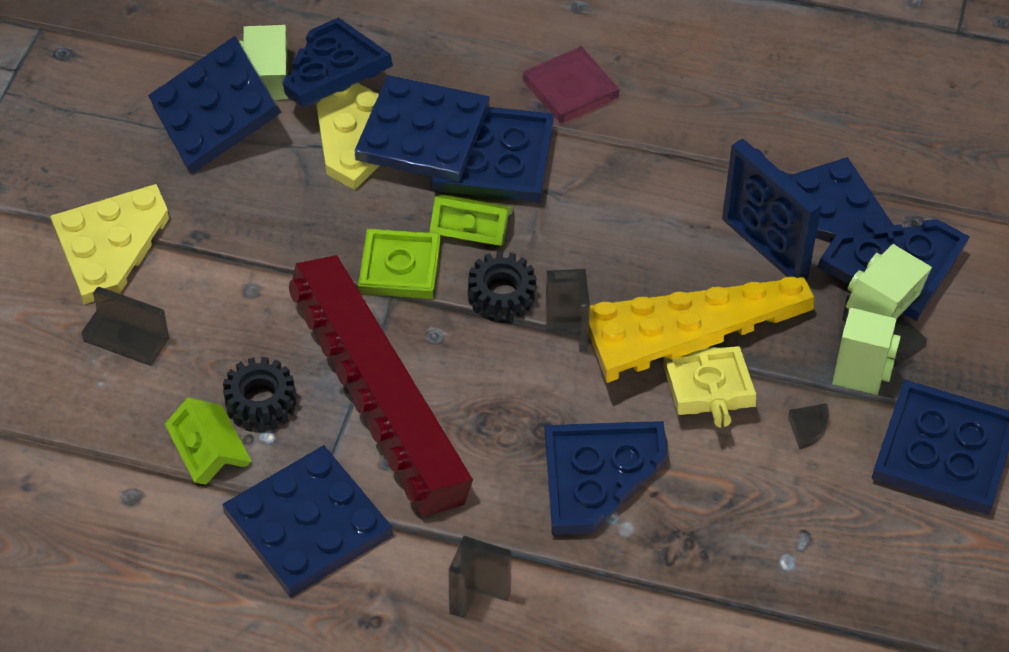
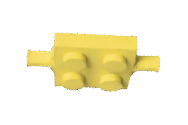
M740 346L727 348L707 347L673 360L663 357V367L678 415L712 412L715 425L721 428V421L724 427L731 423L728 410L756 407V392Z

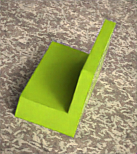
M448 195L436 196L429 233H440L442 236L502 246L504 245L508 216L512 215L513 207Z
M187 397L165 423L194 483L206 485L224 464L247 467L252 462L226 411L220 404Z

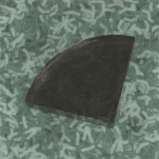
M827 403L789 410L788 420L799 449L813 445L824 434L829 416Z

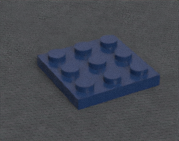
M236 36L148 95L184 163L192 173L282 113Z
M387 75L354 150L355 160L460 183L489 109L490 96Z
M489 107L460 183L433 177L432 191L541 203L554 126V114Z
M742 138L731 146L722 220L786 277H804L805 280H808L822 205L818 203L812 194L806 193L792 181L786 172L779 170L759 149L754 148Z
M904 379L871 479L990 515L1009 452V410Z
M325 445L222 504L226 517L289 597L294 596L393 536L391 524Z

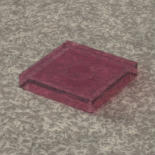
M582 46L523 71V81L549 112L554 114L555 119L560 124L619 97L617 85Z

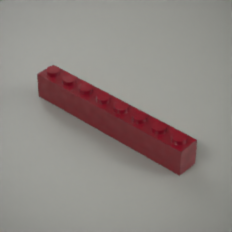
M334 255L296 263L293 279L289 282L290 296L294 302L299 304L304 313L307 326L314 330L320 340L324 355L329 357L334 364L339 381L348 388L353 397L356 410L362 413L370 426L372 438L375 442L380 443L387 455L390 469L396 472L401 479L409 501L414 502L421 516L465 505L473 478L339 257Z

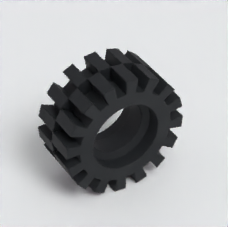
M498 251L496 258H492L491 253L484 255V262L478 259L475 261L474 268L471 267L469 271L467 293L469 305L473 304V310L476 314L482 310V317L487 320L490 314L494 315L495 322H501V316H506L507 322L513 321L515 313L519 318L524 316L525 309L530 310L535 300L537 279L536 275H534V268L532 265L527 266V260L523 257L517 262L515 253L510 252L508 258L503 257V251ZM496 281H507L514 284L516 290L509 294H498L489 290L487 286Z
M255 357L249 358L248 366H245L242 361L237 363V372L230 369L227 373L228 379H224L223 382L224 400L229 418H233L234 424L238 427L244 422V429L250 432L253 425L257 426L258 432H265V425H270L271 430L278 428V420L285 424L289 420L288 414L293 415L295 411L294 404H296L293 375H290V370L286 366L281 368V362L278 360H274L270 365L268 357H261V363H255ZM257 388H267L275 392L272 397L263 401H252L245 398L248 392Z

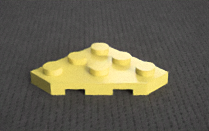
M359 83L351 85L345 91L331 94L316 104L326 174L353 190H356L379 167V165L355 160L354 150L379 95Z
M157 184L50 216L52 226L83 304L120 294L127 284V276L134 266H139L152 246V238L158 229H163L169 220L168 209Z

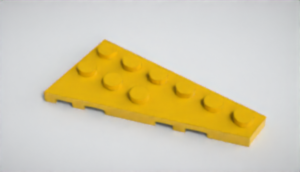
M785 277L781 280L770 282H748L740 286L711 287L703 291L674 292L665 296L637 297L633 300L613 303L600 302L596 305L583 306V320L606 383L619 379V372L634 367L636 372H640L650 368V361L661 357L673 360L724 342V335L738 330L741 335L754 331V324L765 320L778 323L814 310V295L804 277Z

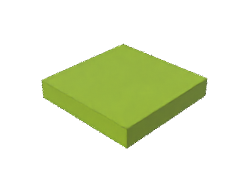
M367 229L358 283L360 294L433 299L441 234Z

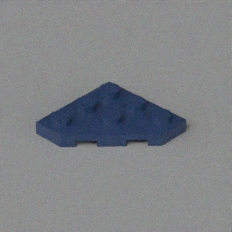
M338 17L309 30L306 36L307 44L304 49H299L292 63L294 70L291 75L285 76L282 84L285 95L300 107L312 106L331 94L345 91L351 85L366 78L376 77L381 71L392 67L391 54Z
M848 157L789 175L792 181L806 193L812 194L818 203L822 205L816 234L817 239L830 242V239H834L837 233L852 231L853 235L871 233L873 228L893 225Z
M938 219L926 220L919 226L903 228L902 224L873 228L871 233L853 235L852 231L837 233L821 256L817 267L849 284L859 270L865 272L867 265L876 253L882 255L892 244L896 245L932 267L920 295L902 313L917 321L964 250L970 236Z
M664 421L545 425L544 437L552 535L593 533L666 464L667 447Z

